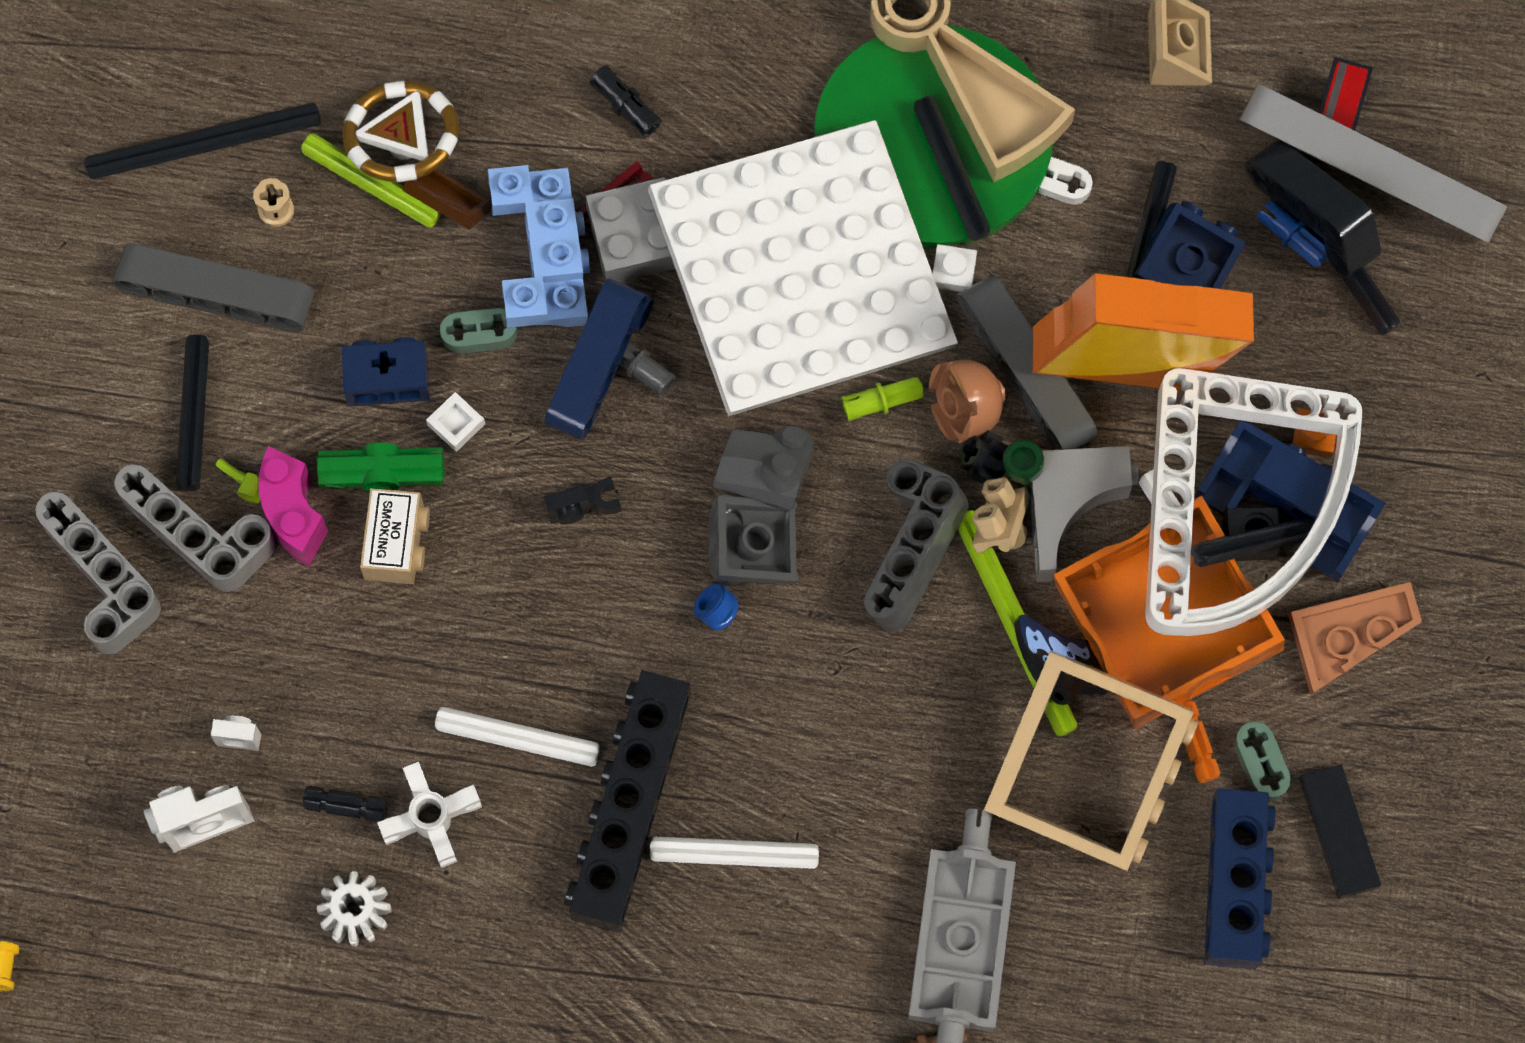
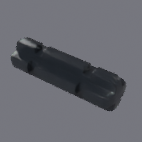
M307 786L305 789L303 806L306 810L321 812L322 809H325L328 814L359 819L363 815L366 817V820L377 822L385 818L387 802L383 797L369 795L367 799L363 797V794L329 789V792H325L324 788Z

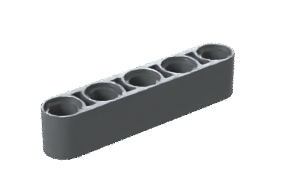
M137 244L124 245L112 281L115 288L131 295L292 332L303 331L315 293L310 286L295 280Z
M992 274L958 293L957 301L966 319L1053 450L1078 449L1097 438L1098 431L1094 421L1065 377L1033 373V329L1000 280Z

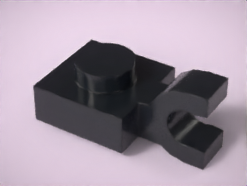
M612 477L604 478L591 487L585 488L584 485L544 496L550 523L560 522V524L567 525L578 522L584 518V514L591 513L590 508L594 507L600 513L607 515L621 512L619 499L608 502L601 499V495L604 492L614 489Z

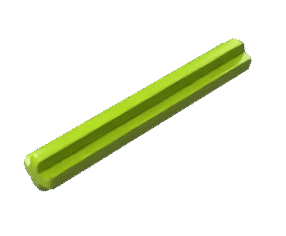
M311 133L302 143L301 149L304 155L424 226L433 228L440 219V212L402 191L403 185L398 182L379 180L365 174L349 159L345 151L320 136Z

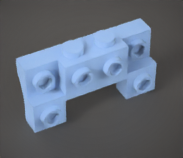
M528 165L488 169L493 216L525 213L532 278L502 281L507 328L529 325L584 326L588 319L583 273H590L588 250L580 249L578 236H585L583 212H575L568 168L529 172Z

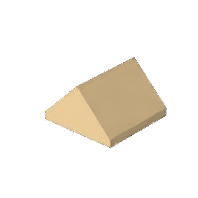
M1151 0L1148 12L1150 85L1206 86L1212 84L1210 12L1188 0Z

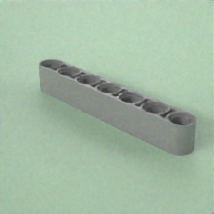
M1257 84L1240 117L1241 121L1488 243L1508 208L1506 205L1261 84Z

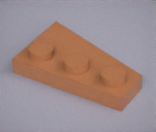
M1411 582L1288 613L1310 694L1316 692L1422 622Z

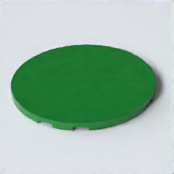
M947 25L1040 86L1034 74L1025 63L1002 44L975 31ZM875 37L852 52L837 67L828 80L817 107L814 138L876 120L922 247L937 248V244L973 243L975 241L969 239L914 112L915 101L926 96H932L935 99L990 225L988 236L1012 223L1024 212L1039 192V187L1047 174L1053 144L1040 156L1018 171L993 182L927 51L901 52L888 47L878 37Z

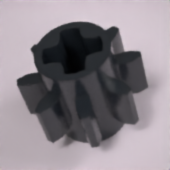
M987 430L984 436H973L963 443L960 450V461L962 463L961 468L969 471L968 478L984 484L987 478L990 480L997 479L1005 474L1002 460L1008 445L1002 443V436Z

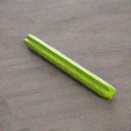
M968 510L958 528L959 534L1033 688H1035L1037 682L1023 659L1014 627L1015 620L1020 615L1025 614L993 547H989L981 553H977L974 549L972 542L977 527L972 519L975 511ZM1049 699L1045 713L1055 734L1061 737L1075 731L1077 722L1068 703L1060 705Z

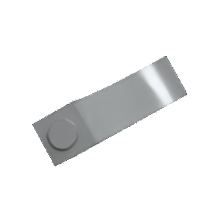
M1129 446L1043 450V472L1036 480L1028 484L1036 582L1053 581V574L1057 570L1058 546L1067 530L1079 517L1104 503L1129 498L1132 486L1138 484L1139 480L1137 460H1130Z

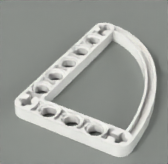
M1175 368L1164 376L1158 391L1145 610L1146 622L1152 630L1162 635L1193 636L1211 634L1235 627L1258 616L1275 604L1301 579L1315 561L1334 529L1353 479L1362 424V407L1355 397L1343 392L1184 368ZM1174 384H1180L1182 391L1185 392L1180 404H1174L1177 396V390L1173 387ZM1213 388L1224 389L1229 394L1230 401L1227 403L1215 402L1211 398L1209 390ZM1253 394L1264 395L1270 401L1271 407L1263 410L1256 408L1252 405L1250 396ZM1294 400L1306 402L1311 408V414L1302 416L1295 413L1291 408L1290 402ZM1322 405H1323L1324 407H1323L1321 413H1325V414L1323 415V417H1319V413H1320L1321 407H1322ZM1337 408L1343 409V414L1348 416L1346 420L1340 419V414L1335 411ZM1198 414L1337 435L1333 468L1324 501L1309 534L1292 558L1273 577L1248 594L1218 606L1189 610L1190 553ZM1179 418L1185 422L1188 431L1182 434L1174 433L1168 428L1166 420ZM1169 454L1180 456L1185 462V469L1173 470L1169 468L1164 461V457ZM1166 491L1177 492L1181 495L1184 505L1177 508L1170 507L1163 501L1162 494ZM1165 528L1174 529L1180 534L1182 542L1178 545H1169L1160 537V531ZM1162 566L1173 567L1178 572L1180 580L1176 583L1164 582L1158 575V568ZM1165 596H1172L1169 601V613L1173 615L1171 620L1164 619V613L1160 611L1164 604Z

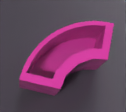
M268 446L259 473V496L262 508L278 542L292 557L309 567L328 533L323 516L312 509L307 502V491L311 482L310 474L304 462Z

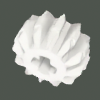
M356 871L350 873L349 884H344L340 876H335L333 881L337 890L334 892L329 888H323L321 894L329 902L317 905L318 914L327 916L320 923L324 931L334 929L332 938L337 943L341 942L348 934L350 945L357 946L359 934L364 933L369 942L374 941L375 936L371 928L375 926L378 929L385 930L387 927L386 921L378 915L391 913V905L381 902L388 895L385 887L374 889L376 880L371 875H368L360 884V878ZM352 901H355L362 911L355 917L347 908V905Z

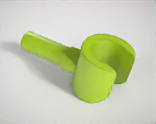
M220 458L216 462V467L232 477L236 482L241 483L237 495L250 503L258 504L260 501L258 476L249 472L245 474Z

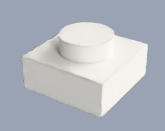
M937 244L933 277L938 289L961 292L972 286L977 250Z
M456 392L426 419L427 425L455 452L485 425L484 418Z
M229 715L226 716V721L213 719L211 737L215 744L220 747L259 751L261 733L256 724H251V719Z

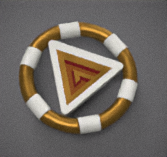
M412 81L384 83L365 93L352 105L343 125L344 148L349 159L357 168L371 177L390 182L416 180L435 171L450 157L458 141V117L452 103L440 91L431 86ZM407 96L358 130L367 111L372 106L384 99ZM421 99L428 101L442 116L444 122V133L435 151L429 157ZM358 141L388 150L397 159L407 160L414 158L421 162L396 167L384 166L372 161L359 146Z

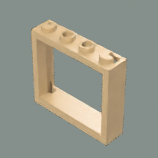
M1051 650L984 810L1128 871L1131 861L1137 864L1140 863L1149 842L1141 838L1147 823L1150 822L1156 825L1165 804L1164 800L1158 798L1164 782L1173 785L1182 762L1175 759L1180 744L1183 743L1189 746L1198 725L1197 721L1191 719L1194 710ZM1061 671L1176 719L1121 852L1006 804Z

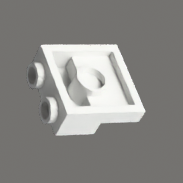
M182 786L170 787L160 792L158 799L149 802L150 808L144 810L152 834H156L160 844L167 842L174 853L252 823L254 818L248 803L237 786L229 788V786L216 787L206 792L204 795L205 799L202 800L197 798L190 786L184 789Z

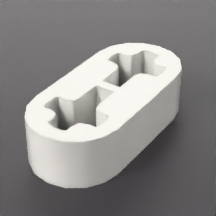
M1051 157L1046 175L1052 176L1053 179L1045 176L1038 193L1074 205L1087 200L1093 183L1091 175L1087 170ZM1073 177L1079 178L1080 186L1085 189L1078 188L1075 193H1070L1068 191V184L1058 181V179L1071 182Z

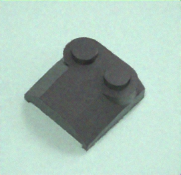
M796 426L782 427L774 434L738 428L733 429L722 454L713 487L793 510L813 458L815 445L812 436L807 431Z
M718 495L712 502L708 521L709 570L714 580L726 586H735L741 582L789 584L799 582L796 568L795 509L797 508V502L793 510L752 498Z

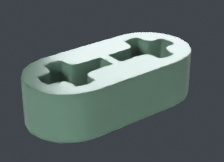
M492 308L449 314L440 324V335L443 345L447 350L459 354L499 350L511 346L517 338L518 327L505 328L503 331L504 335L496 336L495 331L490 329L495 328V322L503 321L504 327H507L506 312L504 308ZM458 325L462 326L464 332H466L463 334V340L456 341L452 334L455 331V326Z
M1248 722L1240 728L1235 736L1234 749L1251 791L1269 792V802L1277 801L1283 797L1290 786L1289 770L1271 729L1261 722ZM1248 733H1252L1255 738H1263L1264 742L1259 748L1262 758H1258L1253 746L1246 747L1244 745L1249 737ZM1263 765H1266L1271 777L1278 776L1280 778L1275 791H1272L1269 785L1262 786L1260 784V781L1265 776Z

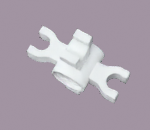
M419 762L404 767L403 770L414 798L409 805V812L377 822L386 845L418 832L421 836L430 838L441 868L456 863L457 860L446 831L450 826L451 818L482 808L475 786L471 785L443 798L440 794L429 790ZM434 806L441 810L439 819L433 823L427 824L419 820L421 811L426 807Z

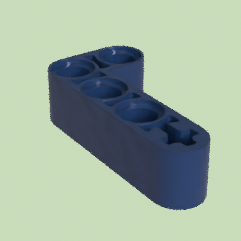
M611 278L605 281L548 407L544 420L546 425L581 441L586 438L634 330L641 331L650 315L654 299L651 296Z

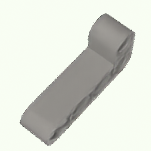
M140 465L125 466L115 477V489L126 508L220 591L231 592L240 588L275 551L276 541L270 525L259 515L250 514L242 517L221 536L146 468ZM133 486L143 487L149 498L145 502L141 494L134 489H130ZM165 509L176 510L175 515L170 520L165 522L157 521V516L161 511ZM262 532L265 534L263 540L256 545H247L245 543V539L251 533ZM195 535L205 536V541L199 547H186V543L191 537ZM226 561L235 563V567L230 573L225 575L215 573L221 563Z
M59 492L47 493L37 502L35 508L36 517L49 537L106 597L86 616L84 631L95 649L108 655L115 654L124 649L156 621L161 611L160 602L150 584L69 497ZM59 512L68 520L70 525L66 530L57 518L52 517L55 513ZM86 538L94 539L90 549L82 552L76 551V546L81 540ZM109 568H121L119 576L114 580H102L103 574ZM138 596L148 597L147 604L139 610L129 609L130 603L134 598ZM109 623L116 624L112 635L106 638L97 637L101 626Z

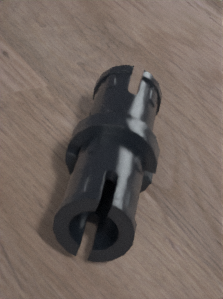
M608 65L602 66L591 77L592 80L589 81L590 85L612 105V111L617 116L622 115L643 138L649 137L659 128L662 119L639 98L640 93L634 87L629 88Z

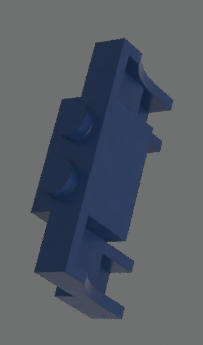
M1240 420L1199 486L1194 498L1202 496L1210 508L1225 516L1227 509H1236L1244 495L1248 493L1272 508L1277 507L1280 513L1292 520L1307 517L1316 520L1324 501L1333 466L1328 464L1320 465L1308 458L1305 451L1292 443L1284 444L1250 423ZM1351 483L1347 499L1336 525L1311 567L1339 582L1386 503Z

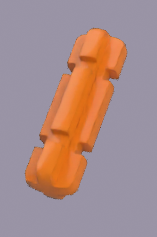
M1194 701L1180 703L1194 710L1191 719L1198 722L1200 714ZM1199 721L1189 746L1185 745L1190 761L1195 762L1193 770L1199 783H1206L1217 779L1220 775V769L1216 759L1211 758L1213 750L1203 722Z

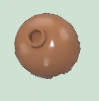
M968 359L938 364L931 371L929 391L936 390L938 402L931 404L932 413L939 429L950 441L958 439V443H963L973 436L982 437L987 430L990 431L999 422L1005 400V390L1001 381L995 377L988 367L980 362Z

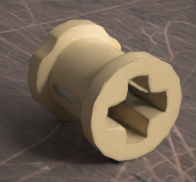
M268 178L262 180L254 189L253 199L258 207L260 219L266 225L281 227L292 219L294 205L285 183L280 182L276 178ZM269 188H273L274 192L270 193ZM277 200V204L271 206V201Z

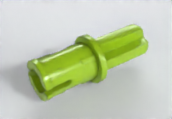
M918 377L908 378L885 386H881V383L877 382L873 388L841 396V401L847 420L850 422L882 411L884 414H888V408L921 399L924 396V389Z

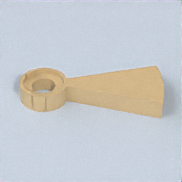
M871 0L870 20L875 35L885 45L901 52L927 51L993 182L1018 171L1036 159L1054 144L1072 124L1075 113L1073 107L947 26L951 5L950 0H922L926 3L929 11L924 17L917 20H906L899 17L892 8L896 0Z

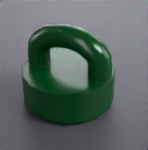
M1022 439L1014 441L1004 451L1003 468L1009 479L1025 486L1029 482L1036 480L1043 472L1044 455L1036 443Z

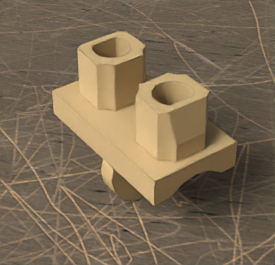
M1006 477L987 480L982 489L986 503L975 510L972 519L977 527L972 545L977 553L984 552L992 546H998L1003 552L1020 548L1025 543L1027 537V530L1022 521L1030 494L1026 487L1013 489Z

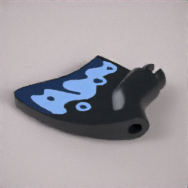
M1020 615L1015 620V633L1021 654L1036 682L1051 650L1094 668L1088 640L1060 635L1026 615ZM1061 671L1050 699L1056 704L1066 705L1073 695H1104L1108 690Z

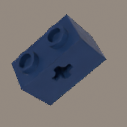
M401 337L393 340V343L376 344L374 341L360 340L352 343V346H342L343 387L348 407L430 401L428 355L424 340L417 341L415 338ZM384 366H390L388 373L381 374L383 373Z

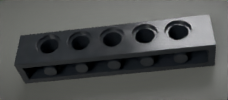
M641 670L638 682L631 681L629 684L625 705L630 706L626 722L618 721L613 738V745L618 746L614 761H606L601 777V785L606 786L602 801H594L588 824L594 826L590 842L583 840L579 849L576 865L582 866L578 882L570 881L565 896L564 906L570 907L569 914L573 921L621 933L691 696V685L689 682ZM649 712L657 713L662 718L661 723L654 728L643 727L639 720L644 714ZM635 752H644L651 758L650 762L642 768L630 766L627 760ZM630 791L635 793L639 800L631 808H621L615 803L616 797L622 792ZM613 831L621 832L627 837L625 844L617 849L608 848L603 843L604 837ZM599 872H608L615 878L612 886L604 890L593 887L591 880Z

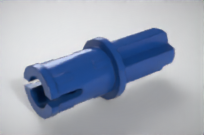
M1275 200L1270 201L1265 206L1276 216L1275 220L1263 210L1260 211L1257 220L1282 240L1281 245L1284 248L1290 247L1314 268H1318L1325 263L1327 255L1324 244L1305 228L1306 225L1304 223L1296 221Z

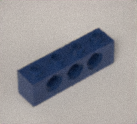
M1217 788L1212 797L1204 965L1256 970L1262 962V958H1268L1270 932H1263L1264 915H1270L1272 906V891L1265 889L1266 873H1272L1274 850L1267 847V831L1273 832L1275 825V806H1268L1269 792ZM1238 828L1247 830L1253 838V844L1249 846L1238 844L1233 838L1232 831ZM1234 870L1246 872L1251 879V886L1248 888L1236 886L1231 880L1230 873ZM1232 912L1244 914L1249 920V929L1240 931L1233 928L1229 922V914Z

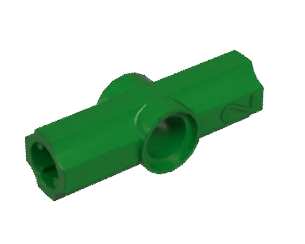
M379 442L367 444L363 447V450L318 451V485L320 489L363 488L367 492H370V488L397 491L400 486L444 485L443 447L400 449L395 444Z

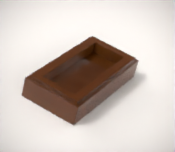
M438 169L416 180L405 181L402 190L469 230L488 215L492 207L491 200Z

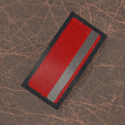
M1334 57L1318 113L1355 131L1373 67Z

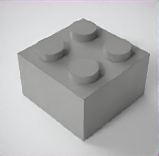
M665 177L586 196L587 214L605 281L611 278L622 282L675 269L648 193V188L651 184L665 181Z

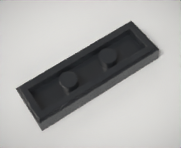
M1338 765L1301 775L1299 780L1338 899L1379 889L1381 882L1343 766Z

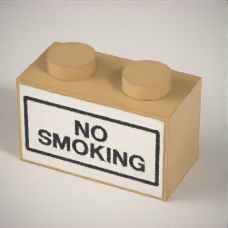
M370 488L360 565L364 580L414 584L416 571H423L425 547L419 546L421 532L428 531L430 509L429 507H424L419 492Z

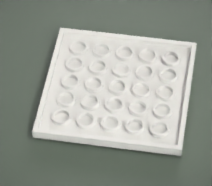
M876 120L649 186L648 193L728 417L951 349L958 344Z

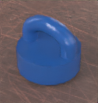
M722 584L710 585L696 599L694 615L711 629L720 631L727 628L734 620L738 612V599Z

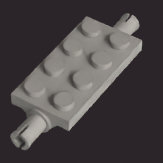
M978 809L965 811L962 845L957 847V850L947 852L931 849L908 1020L936 1024L938 1026L936 1043H963L964 1031L966 1029L994 1033L996 1028L1016 862L1001 860L991 855V850L988 849V841L993 814L982 810L979 827L976 826Z

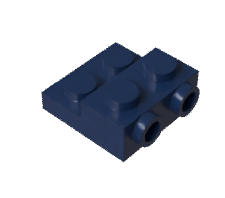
M1182 201L1181 204H1169L1150 238L1152 242L1134 275L1141 279L1165 284L1221 289L1246 242L1236 237L1238 231L1232 226L1221 221H1216L1213 224L1202 218L1204 211L1187 201Z

